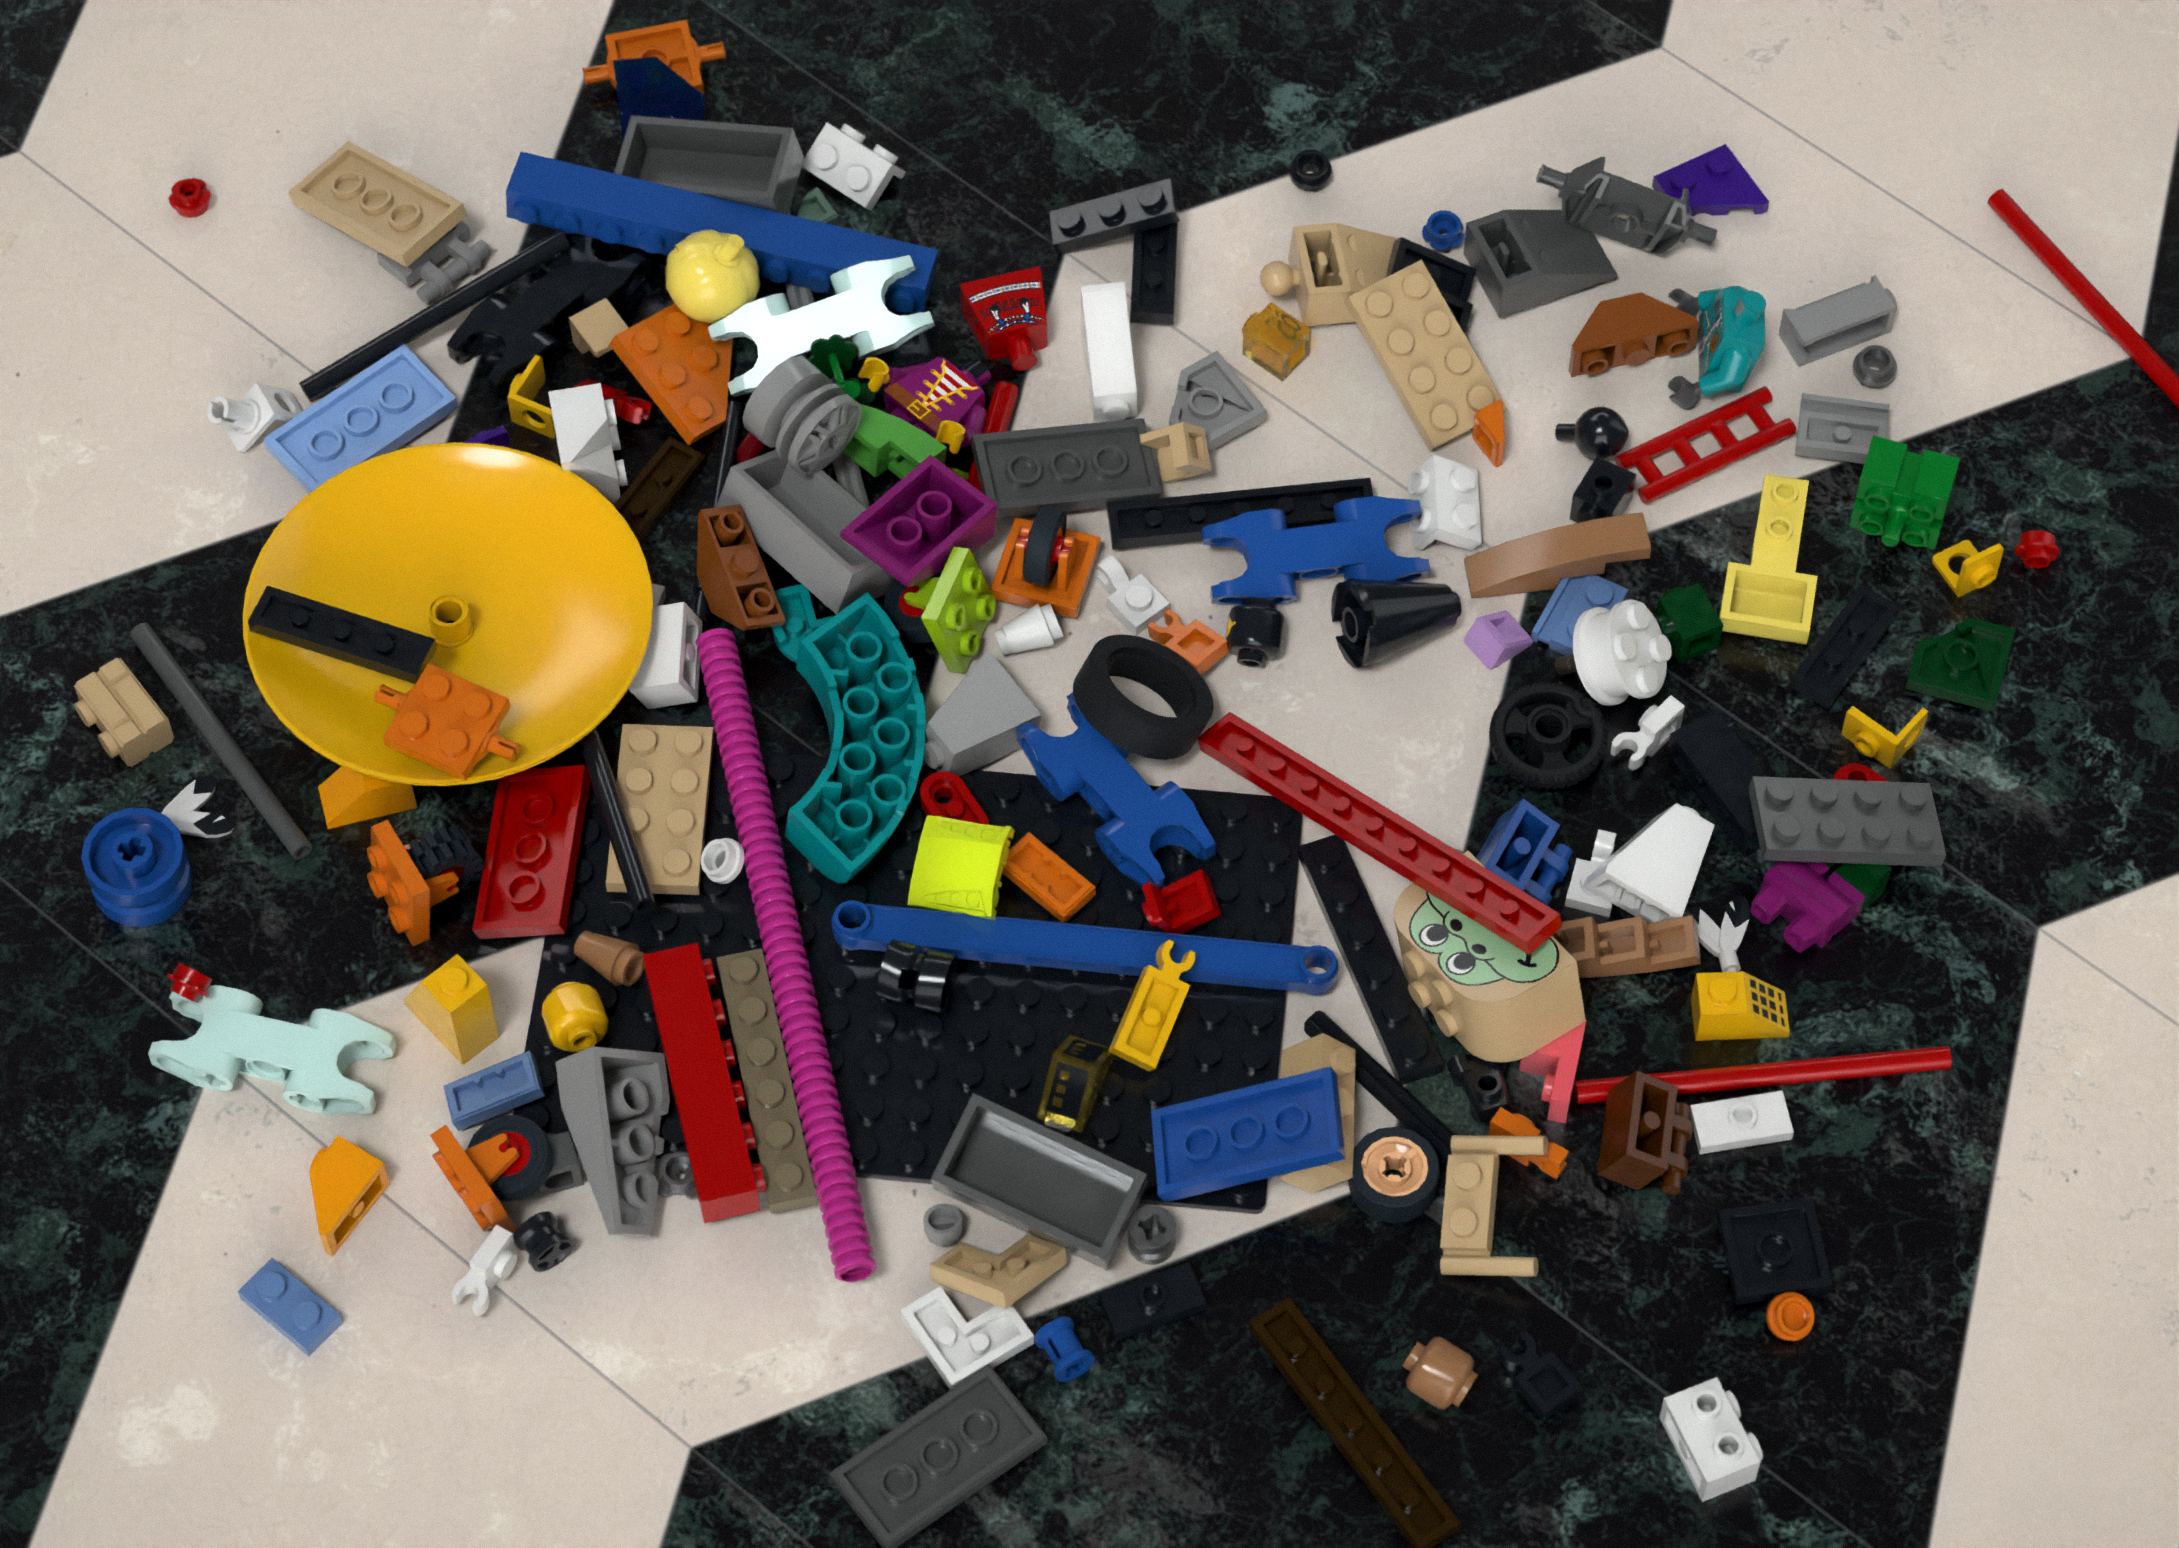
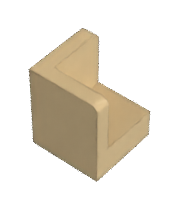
M607 298L569 317L573 343L581 354L590 350L595 357H600L613 350L609 344L614 336L629 328Z
M1180 422L1139 435L1140 444L1157 449L1162 481L1171 483L1211 471L1205 428Z

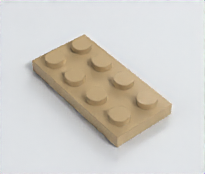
M350 141L345 143L288 192L295 206L405 267L411 265L467 216L462 202Z
M1422 260L1348 296L1344 301L1430 452L1472 431L1476 411L1497 400L1503 402ZM1503 402V413H1505L1508 409Z
M622 724L616 785L652 894H700L701 855L705 842L715 737L713 727ZM610 841L606 874L607 892L627 893Z

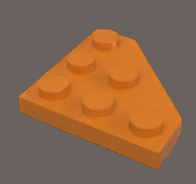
M673 304L615 335L609 345L685 442L691 445L718 430L726 420L729 392L727 383L730 380L733 338L724 341H713L708 330L712 323L694 320Z

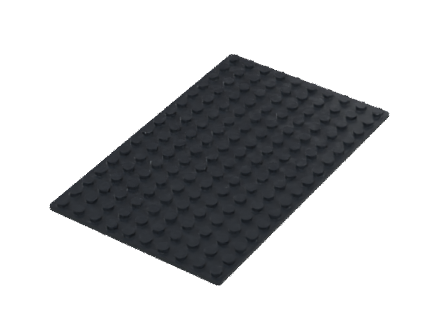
M601 737L616 782L621 739ZM579 746L576 765H586ZM713 747L704 848L709 842L722 838H731L741 844L738 839V830L735 825L736 818L733 816V806L730 802V793L727 789L728 782L725 780V769L722 766L719 747ZM761 751L762 763L765 766V775L768 779L767 787L770 789V799L773 802V811L776 815L775 823L779 828L778 835L781 837V848L784 851V860L787 864L786 872L790 877L789 884L792 886V897L795 900V910L798 913V922L801 926L800 934L803 936V947L806 949V960L809 962V972L812 975L811 984L815 989L814 997L818 1002L817 1010L821 1015L820 1023L823 1025V1036L826 1038L827 1046L825 1048L829 1051L828 1061L832 1064L831 1074L835 1078L834 1087L838 1091L837 1100L841 1104L840 1113L843 1115V1126L847 1131L846 1139L850 1145L848 1152L852 1154L853 1163L851 1165L855 1167L856 1171L855 1177L932 1184L931 1177L974 1093L1146 1173L1148 1186L1140 1201L1141 1204L1259 1214L1264 1211L1268 1178L1164 1203L1157 1191L1151 1110L1277 1080L1285 990L1183 981L1189 984L1190 988L1158 1064L1150 1072L1108 1051L1140 976L958 959L952 993L942 1014L915 1007L913 999H908L902 1004L877 997V982L885 952L864 949L847 950L842 948L832 935L831 919L835 909L841 903L850 900H856L864 904L913 908L907 905L920 836L927 817L921 806L920 787L926 777L937 771L929 766L922 765L917 786L908 808L886 844L868 865L847 883L838 884L817 870L785 837L788 810L811 789L823 768L825 769L829 757ZM973 770L960 776L987 815L989 825L1011 826L1014 829L1013 839L1008 838L1011 842L1009 849L1030 832L1096 887V895L1066 923L1166 933L1158 926L1152 927L1146 919L1142 909V903L1146 901L1142 887L1121 873L1099 847L1094 832L1105 822L1078 792L1064 801H1058L1040 783L1036 775ZM590 781L566 933L545 935L524 1051L530 1050L536 1058L545 1096L515 1108L513 1115L534 1121L545 1133L560 1134L567 1131L570 1132L561 1109L556 1061L578 1052L563 1051L554 1046L549 1038L542 1017V1004L555 987L562 983L579 982L590 985L597 990L608 1018V1031L595 1047L664 1053L645 968L640 978L633 985H613L574 954V946L578 937L584 931H590L636 943L639 951L644 954L698 943L701 959L710 958L714 970L716 986L708 987L711 1000L720 998L724 1011L726 1026L718 1028L721 1041L730 1039L734 1052L736 1067L728 1068L731 1082L740 1080L746 1108L738 1109L741 1123L749 1121L751 1123L716 957L762 948L763 941L760 939L759 933L761 929L758 928L757 916L754 912L755 904L752 902V891L749 889V879L746 875L747 867L743 864L739 875L727 884L713 882L702 869L699 895L653 894L656 903L654 909L644 914L635 913L628 893L607 892L606 874L610 838ZM1149 785L1153 791L1160 787ZM1181 788L1193 801L1198 814L1214 839L1215 855L1203 861L1202 859H1197L1181 846L1172 845L1158 849L1153 855L1161 865V870L1165 875L1163 882L1165 887L1200 869L1208 874L1222 914L1183 934L1290 945L1299 859L1298 846H1300L1303 814L1274 796ZM940 797L936 801L938 803L945 804L948 803L951 799L948 797ZM1001 874L1000 881L1002 885L998 888L999 901L997 908L995 907L997 911L996 916L1060 922L1004 874ZM849 922L844 925V927L850 929L861 926L860 923ZM912 969L911 979H915L917 970ZM1074 1039L1106 1049L1094 1063L1062 1053ZM1079 1042L1076 1043V1045L1081 1047L1086 1046L1085 1044ZM1076 1046L1072 1048L1078 1051H1082V1048ZM1070 1050V1051H1069V1053H1072V1054H1075V1055H1078V1054H1079V1052H1076V1051H1073V1050ZM1058 1061L1089 1071L1077 1120L1046 1110ZM667 1064L666 1072L670 1102L668 1114L662 1116L659 1137L665 1139L663 1154L657 1155L656 1159H660L668 1153L687 1152ZM1061 1070L1059 1079L1068 1081L1070 1072ZM1057 1083L1055 1092L1064 1094L1066 1085ZM1054 1096L1052 1105L1061 1107L1063 1099ZM757 1148L748 1151L751 1165L760 1163Z

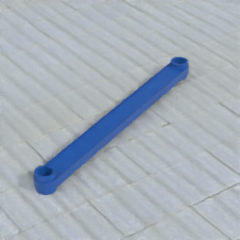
M856 900L841 903L835 909L831 919L833 937L838 945L847 950L864 949L885 952L890 941L896 939L919 945L922 954L927 953L930 949L957 955L958 959L1140 976L1143 968L1148 965L1158 969L1156 963L1157 949L1162 943L1170 939L1174 941L1173 947L1170 950V957L1175 963H1181L1184 953L1190 950L1195 952L1194 964L1180 975L1179 980L1306 992L1314 996L1323 995L1330 991L1336 983L1339 969L1334 953L1321 945L1308 947L998 916L995 917V920L968 915L967 913L864 904ZM849 922L861 924L860 927L853 929L844 927ZM1311 967H1319L1327 972L1323 974H1315L1307 969Z

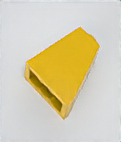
M458 954L422 980L404 999V1004L462 1065L466 1064L499 1038L488 985Z

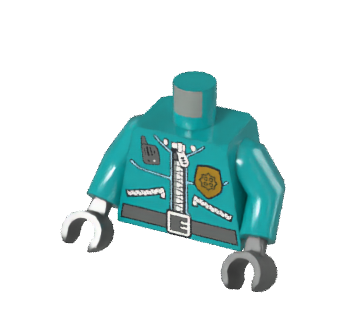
M1741 286L1701 291L1698 297H1694L1679 288L1672 290L1669 293V298L1680 303L1675 308L1693 316L1697 315L1699 309L1702 312L1698 317L1699 381L1692 384L1683 376L1674 377L1668 383V388L1675 394L1670 395L1669 399L1683 409H1691L1696 405L1701 394L1708 397L1724 390L1741 392L1765 345L1766 301L1764 297L1758 292L1748 291Z

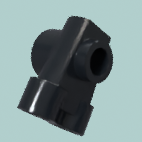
M1468 1054L1456 1055L1447 1062V1068L1454 1085L1462 1087L1470 1101V1114L1474 1121L1481 1125L1490 1126V1121L1500 1107L1510 1113L1512 1112V1105L1503 1076L1507 1070L1506 1062H1490Z

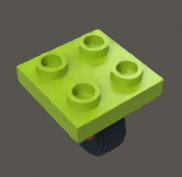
M953 547L941 573L910 587H906L898 580L895 581L885 595L883 610L900 633L899 638L910 643H928L933 641L948 671L965 674L972 657L978 653L980 639L988 621H991L995 615L997 602L970 548Z

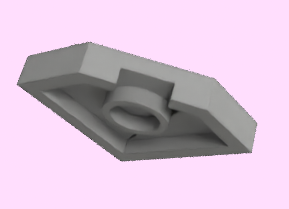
M1218 351L1181 370L1169 426L1185 422L1205 428L1209 452L1266 421V410Z

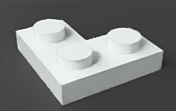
M941 1286L900 1310L901 1320L950 1390L988 1364L994 1368L1034 1344V1335L1013 1305L1006 1309L994 1306L966 1323Z

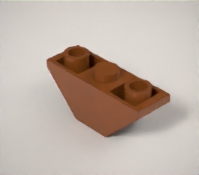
M1642 292L1600 301L1572 344L1569 363L1570 376L1595 375L1609 368L1623 365L1633 366L1653 358L1684 354L1689 350L1695 349L1699 327L1698 320L1695 316Z
M741 505L701 509L698 513L697 577L711 613L743 631L783 625L786 619Z

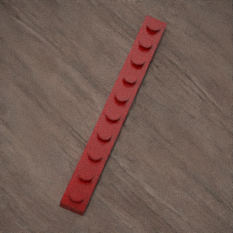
M1228 712L1198 737L1200 750L1528 955L1533 953L1562 927L1560 913L1233 713Z

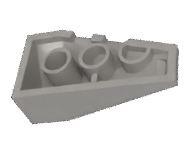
M592 1046L556 1061L561 1109L609 1235L651 1236L659 1185L654 1176L656 1156L663 1154L665 1140L659 1137L662 1116L668 1114L670 1102L664 1053Z

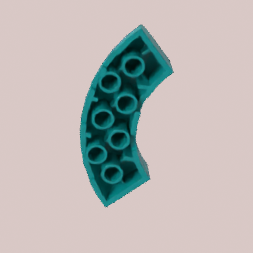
M868 592L800 641L796 665L797 671L808 682L824 711L830 736V756L825 769L823 768L811 789L788 810L785 837L817 870L838 884L847 883L867 866L894 832L915 792L925 749L926 710L923 693H921L915 675L916 667L914 661L908 657L899 639L900 633L886 612Z

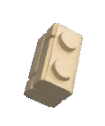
M121 658L113 659L100 667L97 673L92 672L76 682L74 687L79 701L74 704V707L87 727L96 724L102 732L98 735L99 741L111 758L119 755L127 766L133 767L148 758L151 752L156 753L173 742L174 735L168 718Z

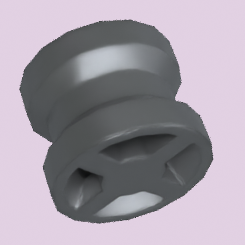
M1148 1205L1139 1208L1132 1214L1128 1225V1247L1131 1255L1137 1261L1156 1265L1163 1263L1171 1257L1175 1250L1176 1223L1168 1210L1160 1206ZM1147 1229H1151V1232L1145 1233Z

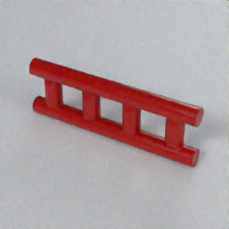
M1764 386L1615 456V463L1626 470L1633 467L1637 468L1647 482V485L1638 488V495L1644 504H1648L1795 434L1796 427L1790 418H1786L1778 423L1773 421L1763 407L1772 402L1771 392ZM1747 414L1759 432L1738 441L1726 423ZM1710 431L1722 449L1701 459L1689 441ZM1673 449L1685 467L1663 476L1652 458Z

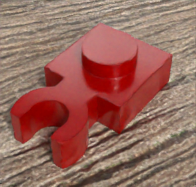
M587 379L573 387L596 384L599 382ZM601 383L604 400L613 399L617 416L638 425L642 423V419L649 420L653 403L644 399L627 396L628 392Z

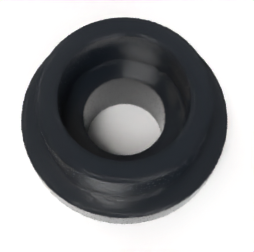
M1313 149L1304 150L1297 154L1289 168L1291 181L1297 187L1304 190H1317L1328 184L1332 175V167L1326 156L1322 152Z

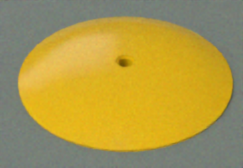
M457 442L426 444L399 449L354 465L328 479L289 511L268 538L252 569L245 592L243 639L251 672L266 703L278 719L298 739L317 753L343 767L389 782L418 786L474 784L509 776L553 758L589 734L611 713L633 682L647 650L653 617L652 584L647 562L640 544L626 520L595 487L569 470H562V467L558 464L531 453L503 446ZM271 586L434 638L437 649L429 664L509 698L511 707L500 724L498 735L521 745L520 753L516 756V760L510 762L503 757L489 752L477 762L465 781L385 746L383 736L394 720L396 710L376 703L374 701L375 693L379 690L381 684H385L387 687L406 694L415 684L251 632L248 620L265 588Z

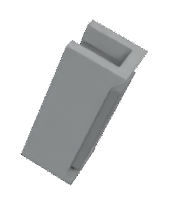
M1874 275L1868 284L1864 282L1798 307L1796 310L1783 309L1778 335L1798 367L1890 333L1894 314L1897 311L1896 300L1889 289H1884L1876 275Z

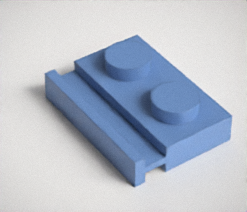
M1597 575L1562 578L1532 630V640L1535 643L1539 640L1549 644V649L1565 656L1573 655V633L1580 615L1584 611L1595 607H1602L1611 611L1615 604L1627 600L1629 589Z

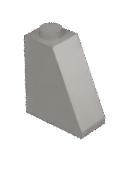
M987 652L980 657L927 723L923 758L926 764L937 772H952L960 777L1021 749L1017 741V728L1026 722L1039 727L1042 714L991 652Z

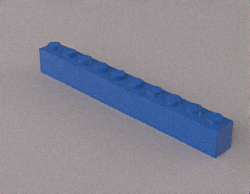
M520 152L506 189V212L508 218L516 219L526 224L533 223L560 229L568 234L575 233L597 238L606 243H618L635 247L648 253L668 255L677 243L684 240L690 234L703 230H715L720 233L739 235L744 240V246L752 251L757 260L759 277L766 278L775 283H787L808 288L817 293L836 295L830 276L840 270L865 261H879L910 255L916 270L889 285L884 296L885 307L902 313L909 312L914 314L925 311L936 275L937 249L526 152Z

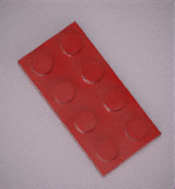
M586 765L532 768L499 778L473 924V932L479 939L566 933L591 781Z

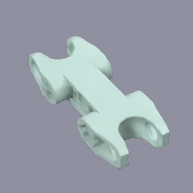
M907 255L879 261H865L840 270L830 276L836 295L791 311L785 294L778 293L747 303L727 317L710 325L708 330L713 341L747 337L753 340L758 348V359L754 367L727 383L731 395L738 397L752 394L763 378L778 364L791 357L803 356L807 359L812 356L810 346L817 339L824 338L828 340L830 336L839 334L843 337L844 341H852L856 344L858 349L857 357L862 360L897 349L913 337L934 327L935 323L930 311L898 316L888 311L885 307L884 296L889 285L916 270L911 256Z
M210 985L206 991L209 993V996L204 997L199 994L196 1002L173 991L171 992L169 999L172 1001L173 1009L180 1012L183 1016L202 1023L195 1035L186 1040H160L152 1042L148 1052L152 1065L195 1086L217 1091H230L233 1089L238 1073L285 1083L282 1094L285 1101L297 1108L324 1115L373 1114L377 1102L374 1099V1091L366 1088L361 1083L344 1077L343 1074L349 1065L360 1059L384 1060L392 1058L396 1049L394 1035L351 1014L323 1008L312 1011L307 1026L260 1016L263 1003L259 998L249 992L221 985Z

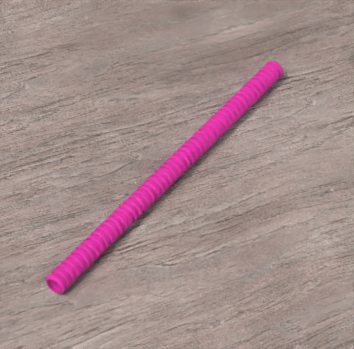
M726 628L710 629L698 636L696 648L699 651L698 656L701 662V670L704 674V684L707 686L706 693L709 698V707L712 710L711 715L714 721V729L717 733V743L720 746L719 752L722 757V766L725 769V780L728 782L727 789L730 793L731 805L733 806V816L736 818L735 825L738 830V839L744 850V865L747 867L746 875L749 879V889L752 891V902L755 904L754 912L757 916V925L761 929L759 933L760 939L763 941V952L766 954L765 962L769 967L768 975L772 979L771 989L774 991V1002L777 1004L776 1012L780 1017L779 1025L783 1030L782 1039L786 1043L784 1045L785 1053L788 1055V1066L791 1068L790 1075L794 1081L793 1089L797 1094L796 1103L800 1107L799 1116L803 1120L802 1130L805 1133V1144L808 1146V1157L811 1159V1171L814 1172L813 1180L814 1184L818 1186L816 1194L820 1199V1211L823 1212L822 1221L826 1226L825 1235L829 1239L828 1248L832 1252L831 1262L835 1266L834 1276L836 1279L845 1282L861 1281L871 1276L876 1271L877 1265L876 1261L872 1258L874 1256L873 1247L869 1245L871 1238L867 1232V1220L863 1218L865 1216L864 1207L860 1205L862 1198L858 1192V1181L855 1179V1167L851 1165L853 1163L852 1154L848 1152L850 1145L846 1139L847 1131L843 1126V1115L840 1113L841 1104L837 1100L838 1091L834 1087L835 1078L831 1074L832 1064L828 1061L829 1051L825 1048L827 1046L826 1038L823 1036L824 1029L820 1023L821 1015L817 1010L818 1002L814 997L815 989L811 984L812 975L809 972V962L806 960L807 954L806 949L803 947V936L800 934L801 926L798 922V913L795 910V900L792 897V886L789 884L790 877L786 872L787 864L784 860V851L781 848V837L778 835L779 828L775 823L776 815L773 811V802L770 799V789L767 787L768 779L765 775V766L762 763V753L759 750L760 744L757 739V730L754 727V717L751 715L752 708L749 703L748 692L746 691V681L743 679L744 673L741 668V659L738 656V646L735 644L736 637L731 630Z

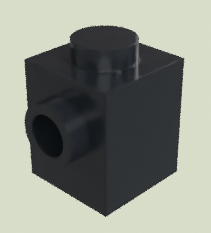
M1596 457L1573 494L1570 520L1579 523L1598 518L1623 515L1633 499L1636 474L1600 457Z

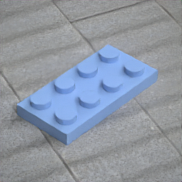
M403 344L273 431L263 440L266 449L310 493L328 479L354 465L373 457L396 451L458 408L457 398Z

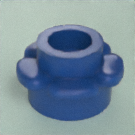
M1446 210L1437 211L1428 218L1427 225L1423 226L1422 236L1426 242H1430V246L1433 249L1446 251L1451 247L1456 248L1462 243L1464 239V234L1462 233L1463 225L1455 213Z

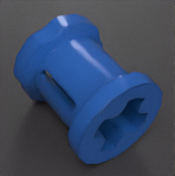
M1067 1316L1047 1323L1035 1334L1037 1347L1045 1349L1055 1366L1053 1373L1060 1382L1070 1381L1081 1376L1091 1368L1095 1361L1092 1352L1087 1349L1084 1350L1073 1332L1075 1324Z

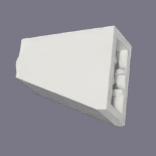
M1124 282L1081 286V339L1094 422L1105 420L1119 421L1137 417V387Z
M1675 803L1653 818L1585 879L1583 887L1635 917L1643 916L1648 924L1682 917L1715 825L1700 817L1696 810Z

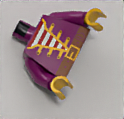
M937 357L928 363L900 368L888 367L879 358H866L858 376L870 379L868 388L872 392H878L880 388H886L884 389L885 412L925 431L947 447L946 461L952 454H957L960 448L971 446L974 434H983L987 412L985 410V392L981 387L991 379V374L988 368L978 359L972 360L963 369L959 370L944 357Z

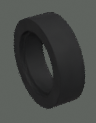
M1120 634L1099 640L1094 645L1073 682L1075 702L1090 725L1117 746L1147 758L1167 760L1185 755L1192 749L1213 714L1214 703L1212 694L1197 670L1169 648L1138 636ZM1110 676L1131 679L1147 686L1169 704L1176 717L1157 715L1137 706L1117 689Z

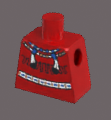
M1040 266L960 284L963 316L986 357L991 360L1009 357L1013 369L1018 371L1032 368L1037 363L1034 351L1044 349L1047 346V318Z

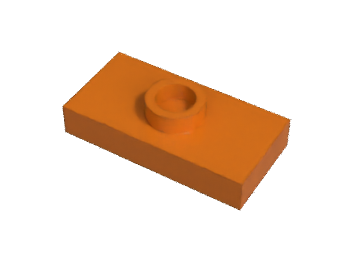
M1030 832L1009 849V856L1006 866L1003 867L1002 874L1060 922L1066 923L1096 895V887Z

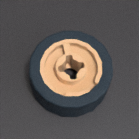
M1401 1127L1379 1128L1364 1136L1354 1148L1353 1178L1348 1179L1350 1195L1359 1209L1373 1219L1388 1223L1410 1221L1422 1215L1435 1199L1440 1176L1438 1155L1429 1141L1413 1130ZM1395 1169L1401 1172L1403 1177L1401 1178L1399 1175L1392 1174L1386 1177L1385 1173L1389 1170Z

